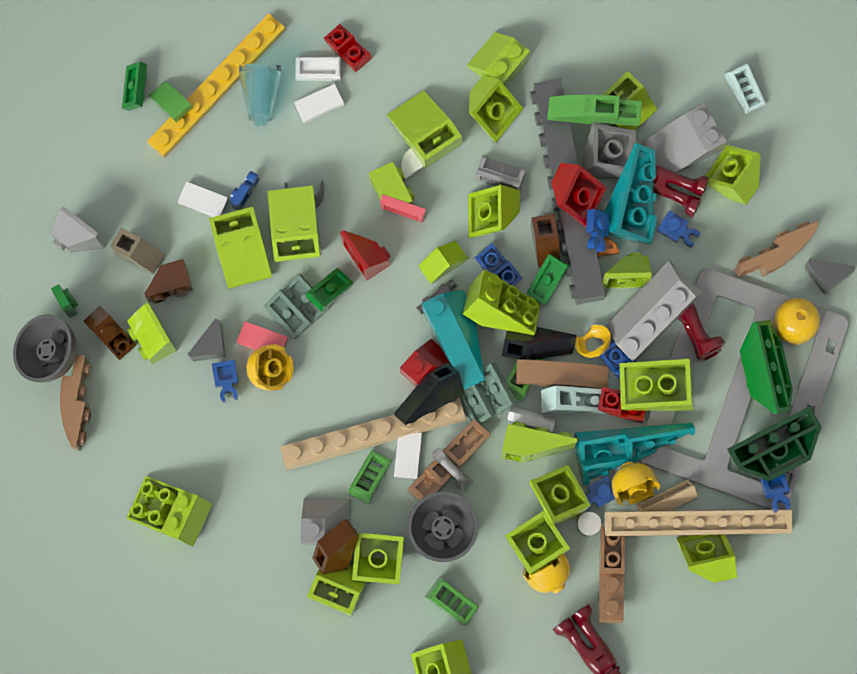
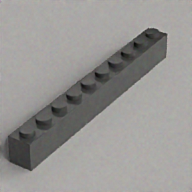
M561 78L534 83L533 91H530L532 105L536 104L537 112L534 113L536 126L541 127L542 132L539 134V143L541 147H545L546 155H543L545 169L549 168L550 176L547 177L549 190H553L551 182L560 163L578 165L570 122L547 120L549 97L564 95ZM552 198L553 211H558L559 219L556 220L557 231L562 233L563 241L560 242L562 255L567 256V264L570 265L566 275L567 277L571 276L572 285H569L571 299L575 298L576 305L604 300L605 291L596 249L589 250L587 247L591 234L586 233L585 226L557 205L556 198Z

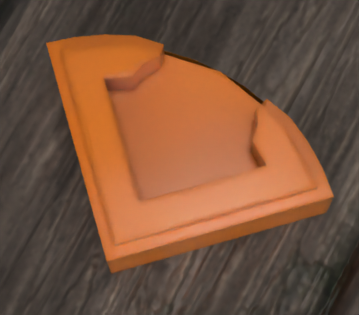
M604 237L606 249L603 252H597V257L619 254L616 243Z

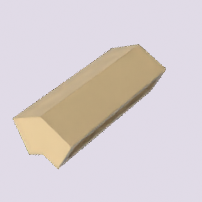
M687 479L636 506L638 511H674L697 499L698 495L694 485Z

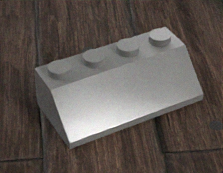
M669 260L607 324V327L616 345L634 361L640 358L703 293Z

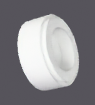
M593 512L583 513L577 522L578 530L585 536L597 534L601 528L600 517Z

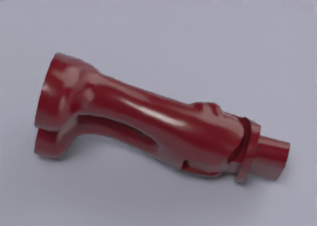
M656 165L653 193L681 204L685 208L686 214L693 218L701 199L673 189L668 184L678 185L702 197L710 178L701 176L697 179H691Z
M693 303L678 320L683 324L693 344L698 361L703 362L722 351L721 347L726 343L721 336H708L701 324L697 308Z
M589 604L552 629L557 636H563L569 640L593 674H621L619 671L620 666H616L617 662L613 653L590 621L593 610ZM572 620L587 637L592 645L591 648L583 641Z

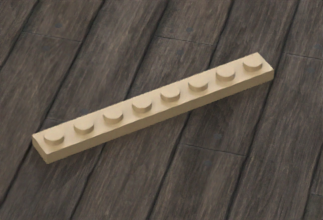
M459 397L456 401L438 408L435 412L419 418L414 423L405 425L394 415L280 446L286 470H291L395 441L400 437L466 421V417Z
M772 509L605 512V536L792 533L791 509H778L777 513H774Z

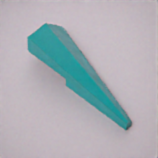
M693 423L575 432V438H577L575 454L583 485L589 484L591 479L599 475L603 477L608 475L610 470L626 462L634 463L656 453L657 448L666 444L673 445L677 439L687 434L694 435L695 426Z

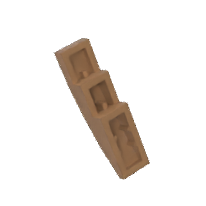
M517 360L516 384L539 385V387L608 388V367L570 362Z
M473 419L442 452L460 470L491 434ZM434 460L425 469L424 473L408 488V491L420 501L429 494L439 492L453 476Z

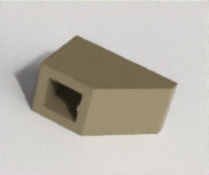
M123 228L120 229L110 246L115 255L153 275L165 256L164 253L144 239Z

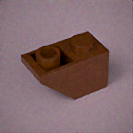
M554 214L532 217L530 225L538 268H541L548 254H552L560 259L556 220Z
M181 259L160 266L145 291V297L148 302H153L154 304L166 301L167 297L174 295L175 297H182L187 295L188 291L193 290L184 260Z
M101 306L83 320L119 360L136 346V343Z
M348 519L340 522L317 541L312 559L322 574L348 569L358 540L357 530L353 528Z

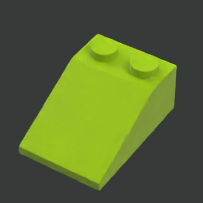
M690 359L619 363L622 410H695L693 368Z

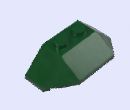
M809 406L729 447L727 451L739 471L769 482L811 460L822 426Z

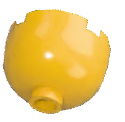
M792 298L786 300L777 308L774 314L773 327L779 338L784 342L794 343L793 345L804 344L816 335L820 327V315L812 302L804 298Z
M276 344L264 345L251 353L247 360L246 370L250 381L257 388L266 391L281 390L292 379L294 371L293 360L284 351L286 350L284 347Z
M626 462L621 465L612 478L613 495L619 505H623L622 501H628L630 505L643 502L654 495L653 490L656 487L658 490L660 489V483L655 472L642 463Z
M565 553L531 575L525 568L522 571V575L530 587L542 593H558L563 590L571 573L570 563Z

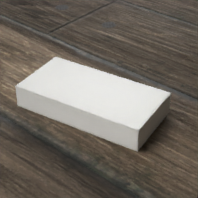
M296 57L295 79L296 81H341V58Z
M335 84L295 101L294 105L303 124L344 106V102Z
M186 182L178 199V204L215 217L223 214L229 199L223 195Z
M515 406L510 408L507 418L510 421L521 422L534 428H548L550 432L553 431L556 418Z
M422 433L398 438L394 478L418 479Z

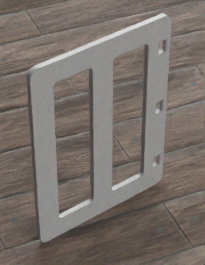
M704 269L700 272L695 285L703 294L694 304L704 330L716 297H722L753 308L755 315L752 323L770 320L774 329L773 319L777 308L783 302L792 298L712 269ZM816 307L820 315V327L816 333L789 417L805 409L806 406L814 407L813 412L818 417L848 328V321L844 316ZM681 324L669 360L690 359L693 364L695 358L694 347L683 324ZM829 340L836 341L832 354L825 351ZM741 356L705 459L698 460L668 449L664 445L657 448L656 453L638 461L760 507L772 509L773 497L766 499L761 482L728 470L731 456L727 449L736 443L751 399L746 385ZM651 411L646 426L669 425L672 423L676 411ZM801 465L787 472V474H792L788 484L790 492L784 495L789 500ZM783 503L777 504L778 509H786Z

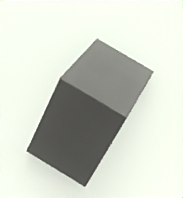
M809 259L805 264V270L823 294H826L850 277L855 271V266Z
M215 318L187 354L193 362L226 357L222 325L218 319Z

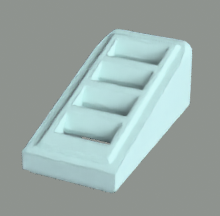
M748 63L724 74L745 114L766 105ZM743 74L744 78L740 80L736 79L735 76ZM747 81L748 86L740 88L739 85ZM751 89L753 93L744 97L743 93ZM756 97L757 101L748 105L747 101Z

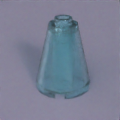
M245 64V67L239 65L238 71L249 121H254L255 126H267V122L272 121L284 72L283 66L276 65V69H270V64Z

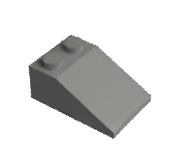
M702 104L683 114L642 143L644 146L655 150L656 165L678 174L722 151L727 141L705 104Z

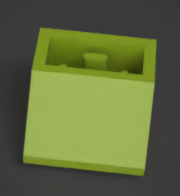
M629 71L602 94L620 96L622 100L642 101L639 126L608 123L612 127L636 131L658 110L645 87Z
M349 564L347 570L322 574L318 570L307 598L352 617L366 582L352 580L353 565Z

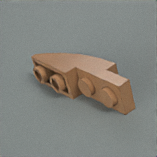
M807 221L798 225L795 231L790 233L788 230L780 232L772 243L774 249L768 247L759 252L760 255L754 258L746 256L738 261L739 264L734 269L737 277L739 278L758 269L762 277L783 267L808 243L819 226L818 222L810 224Z
M79 354L76 355L72 377L63 375L60 388V409L63 427L71 447L76 451H80L81 445H85L87 432H84L85 425L89 423L91 418L89 405L86 402H81V399H84L86 396L87 386L84 384L86 376L90 375L91 363H89V359L85 355Z
M601 526L599 622L623 623L625 536H605V526Z

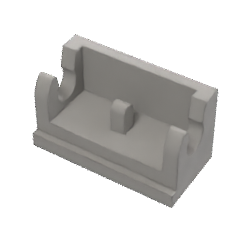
M482 155L476 172V180L493 186L504 185L520 190L526 168H518Z

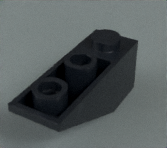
M536 327L534 335L506 331L502 356L519 360H533L573 354L577 335Z
M446 363L427 373L394 412V416L405 425L414 423L419 418L433 413L438 408L452 403L457 398L465 395L459 371Z

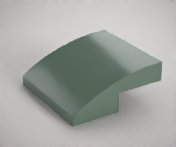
M298 274L283 290H279L264 305L294 339L331 308L328 306L321 312L305 297L307 292L313 287L301 274Z
M491 363L483 369L485 381L465 390V395L460 397L471 421L475 419L480 425L517 403L496 363Z

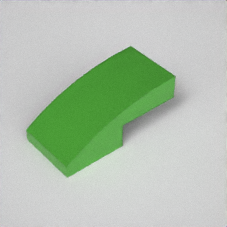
M166 81L149 94V97L175 122H178L193 108Z

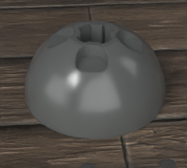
M49 314L37 316L27 322L17 335L13 348V360L17 371L25 379L39 383L51 382L65 375L72 367L77 355V341L70 326L59 317Z
M435 492L422 498L412 509L408 519V534L414 548L425 558L435 562H451L463 557L473 547L478 535V519L473 507L463 497L451 492Z

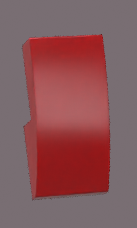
M341 24L324 37L325 42L355 72L372 59L371 54Z
M602 387L598 406L599 411L625 420L643 423L645 411L622 410L621 391Z

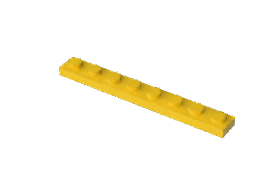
M268 13L187 98V101L193 108L178 122L169 117L147 141L148 144L165 158L282 35L285 27Z

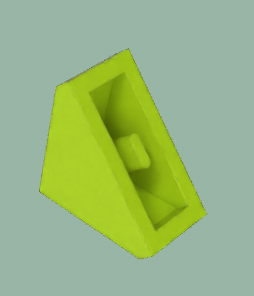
M455 240L435 248L418 267L432 285L469 260V258Z

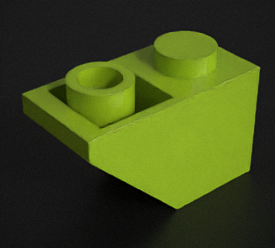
M390 162L368 173L369 180L379 199H381L382 195H386L413 205L412 199H415V196L410 186H405L403 182L405 176L400 166L396 168L394 162Z

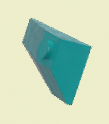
M635 143L604 212L610 214L609 235L613 237L652 244L657 224V215H654L656 193H653V180L656 178L654 149L639 143Z
M464 290L442 293L422 303V311L450 365L459 371L465 391L485 381L476 322L463 315L467 295Z

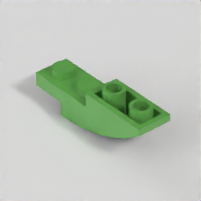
M612 95L549 97L547 120L582 124L602 122L639 126L642 101L622 100L620 96Z

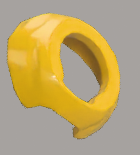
M592 325L590 327L591 330L584 336L576 337L575 348L579 354L584 357L593 358L602 355L609 348L611 333L603 325ZM592 337L602 339L604 344L592 352L587 350L586 342Z

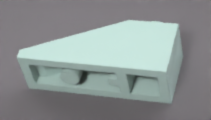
M553 386L541 390L542 413L559 415L606 414L598 410L602 389Z

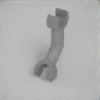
M439 448L431 453L432 457L455 478L456 487L462 492H466L463 489L465 482L468 481L473 485V480L463 474Z

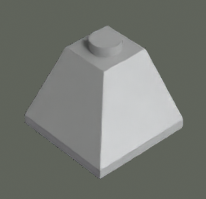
M594 123L583 152L582 167L597 178L620 176L636 143V131Z
M64 206L60 209L50 232L55 239L53 243L62 251L66 248L70 252L105 248L106 244L98 232Z
M304 498L301 517V544L316 545L319 539L345 519H348L350 522L351 499Z

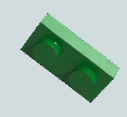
M137 62L126 66L122 109L130 111L143 107L147 64Z
M548 254L526 294L543 305H548L570 265L554 255Z
M337 267L310 289L305 297L322 312L350 289L354 282Z
M59 284L52 287L51 290L60 307L69 318L77 315L75 307L78 304L68 288L63 290Z

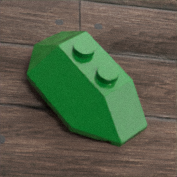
M770 320L753 322L740 348L741 363L744 368L749 394L773 414L789 412L792 410L793 388L782 342L777 332L772 328Z

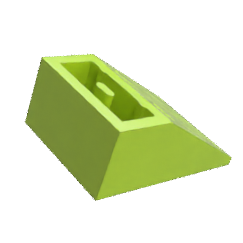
M424 90L387 114L389 120L407 145L413 150L424 168H427L462 144V135Z
M313 185L268 190L274 262L320 257L322 249Z
M253 206L209 218L228 289L272 278Z
M484 269L468 287L463 315L481 326L534 335L536 333L540 303L519 291L515 286L503 281L496 274Z
M513 422V424L507 425L501 458L521 463L573 450L577 443V438H573V434L568 432H559L558 435L549 433L550 429L536 427V429L526 428L527 425L524 423Z
M145 476L126 519L193 547L213 504L198 495Z

